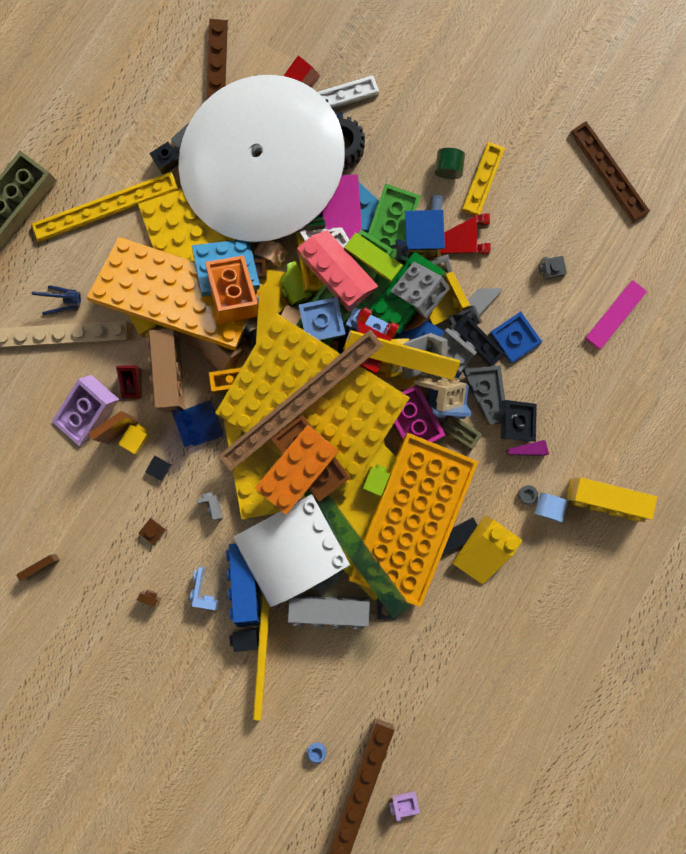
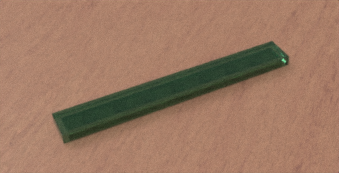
M308 489L304 496L313 495L336 540L393 619L411 607L331 496L327 495L319 502L310 489Z

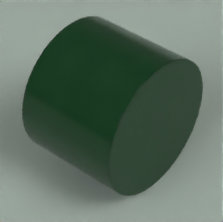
M456 148L439 149L437 151L435 175L444 179L461 178L463 176L465 152Z

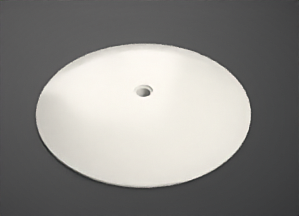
M258 75L240 79L221 88L208 98L194 114L186 128L179 154V176L184 195L193 211L205 224L227 237L247 242H263L291 235L313 221L332 199L339 185L344 167L345 146L343 133L330 105L319 93L306 84L278 75ZM258 152H262L259 157H255Z

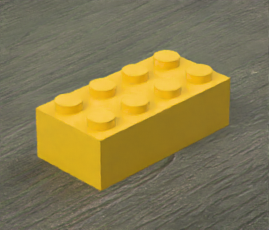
M578 477L570 479L566 500L571 502V506L590 507V511L607 513L609 511L608 515L619 518H626L628 516L627 520L645 522L646 519L653 520L658 496Z

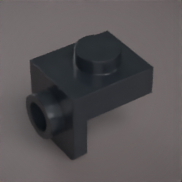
M474 305L456 315L449 316L451 328L464 314L468 315L476 325L482 323Z

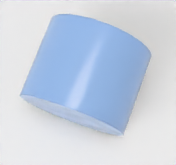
M540 493L534 514L562 523L569 501L554 495Z

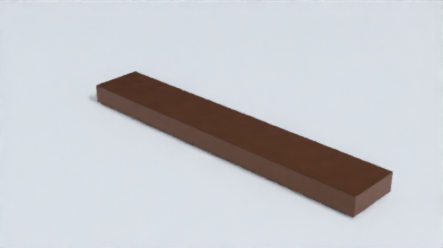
M585 121L571 130L570 135L630 220L634 223L650 212L649 208L588 122Z

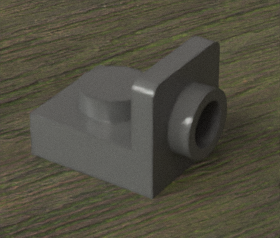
M563 256L543 257L538 264L539 273L543 275V279L565 276L567 274Z

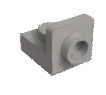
M211 492L202 494L201 499H197V503L209 502L207 511L209 517L212 516L213 520L223 518L218 495L213 496Z

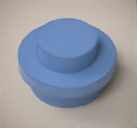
M318 742L312 743L307 749L308 759L313 763L322 762L326 757L325 746Z

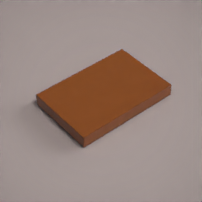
M120 411L91 431L89 436L94 441L109 444L126 432L130 424L134 426L139 422L134 416Z

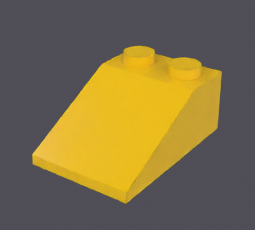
M484 515L452 564L483 585L514 555L523 540L494 519Z

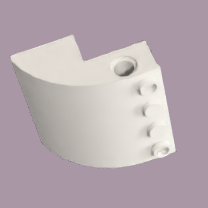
M312 494L298 501L287 515L280 511L233 537L270 607L306 591L350 565Z

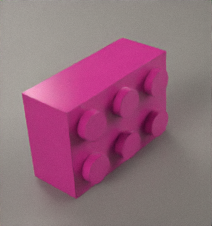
M414 385L403 391L402 393L410 397V399L393 424L401 440L403 441L406 432L432 443L445 436L419 386Z

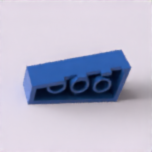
M229 544V550H226L227 562L230 561V569H227L228 581H231V588L228 589L229 601L232 600V608H229L230 620H233V623L238 628L260 626L261 618L257 617V611L260 609L258 595H256L258 583L237 544Z

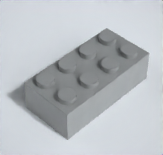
M296 595L289 599L288 622L293 623L292 626L299 627L304 626L305 623H311L312 627L319 628L324 627L325 624H330L332 628L342 629L344 625H350L352 629L362 630L364 626H369L370 601L369 598Z

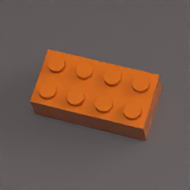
M307 425L257 484L255 489L287 515L335 458L339 450Z

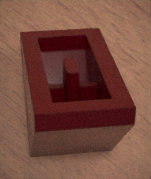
M136 365L116 366L122 398H141L142 369Z

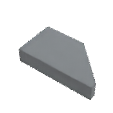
M477 289L468 299L470 306H475L480 315L502 289Z

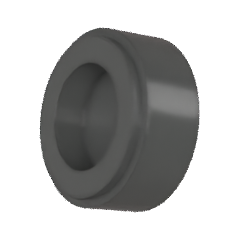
M523 486L518 492V498L521 503L531 505L537 501L538 491L533 486Z

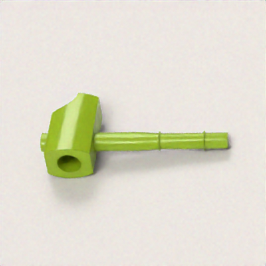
M296 261L288 263L285 269L286 274L280 279V285L283 288L281 293L284 298H288L291 306L294 307L311 299L312 293L304 292L302 274Z

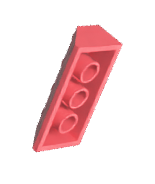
M328 230L312 235L297 248L298 256L328 290L338 298V301L348 312L353 310L378 288V285Z

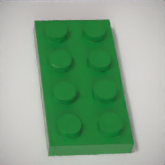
M416 252L412 254L408 262L405 263L393 281L370 308L372 310L370 315L388 324H391V322L398 324L399 327L396 331L398 334L402 332L417 310L413 305L394 295L391 290L411 264L416 262L442 277L446 275L444 270Z

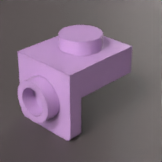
M415 791L392 796L393 803H390L392 816L396 815L397 821H401L400 817L420 814Z

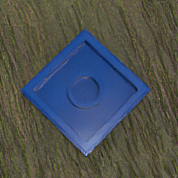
M443 210L405 211V237L408 250H438L445 248Z
M521 311L489 333L497 346L504 352V356L510 364L542 343V340Z

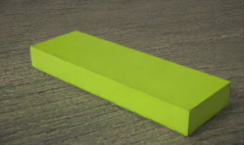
M356 232L344 247L347 252L390 282L393 281L403 267L398 261Z

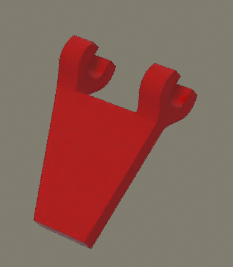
M490 213L476 215L444 232L445 248L440 249L441 254H490L491 243L477 244V224L490 225Z
M366 307L363 310L361 309L357 316V332L366 334L371 330L377 338L391 341L399 325L394 322L387 324L383 334L365 324L372 310ZM368 358L360 366L376 374L382 361Z

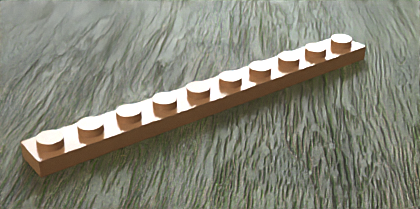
M369 330L218 455V457L232 471L383 347V344Z

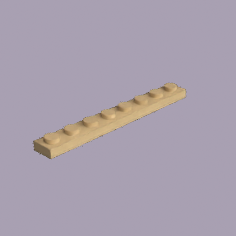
M126 320L0 328V348L128 341V324Z

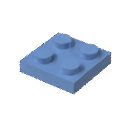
M337 297L299 305L304 331L320 341L345 336Z

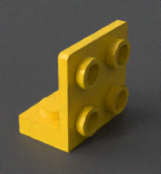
M453 271L447 273L444 277L450 289L429 317L433 325L449 319V316L456 315L470 306Z

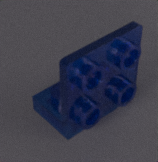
M210 400L184 410L178 408L172 411L184 448L189 449L223 436L214 406Z

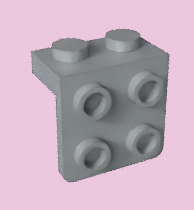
M432 333L403 344L447 357L448 340ZM402 366V377L405 379L424 373Z

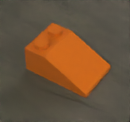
M244 255L205 262L218 323L222 324L257 317L258 302Z

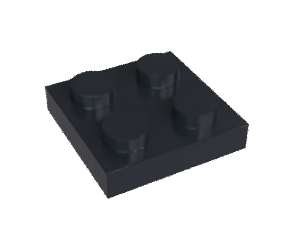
M503 400L501 439L536 442L537 404Z

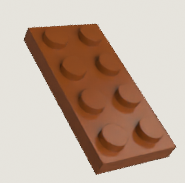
M301 414L271 439L283 454L307 425L312 429L314 427L304 414ZM335 456L309 489L320 502L349 480L351 476Z

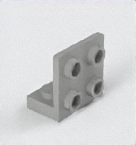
M413 262L391 292L413 305L419 314L427 319L450 288L442 276Z

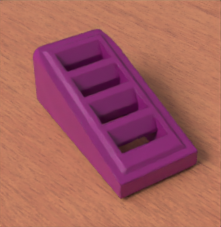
M546 440L510 448L505 451L506 455H549Z

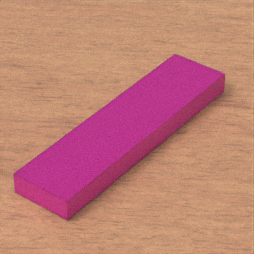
M631 280L584 339L600 350L647 291Z

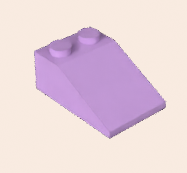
M89 375L80 378L73 386L52 422L78 446H81L89 438V433L107 418L119 399L94 376Z

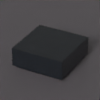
M154 455L145 472L163 481L172 464Z

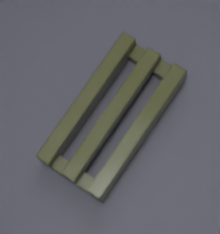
M450 415L441 426L445 434L470 450L474 448L482 436L480 432L465 422ZM450 420H453L460 426L464 427L465 429L476 435L475 439L467 433H465L464 431H462L461 429H459L458 427H456L455 425L451 424ZM446 426L450 427L460 435L470 440L472 444H469L459 436L455 435L454 433L446 429Z

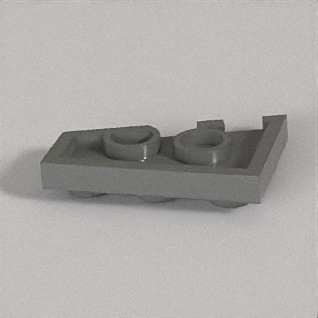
M501 366L463 369V374L487 425L500 424L502 401L505 400Z

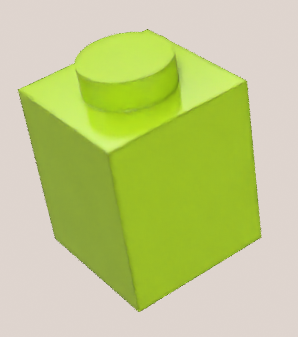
M377 464L375 467L370 466L362 488L381 496L390 476L386 472L387 468Z

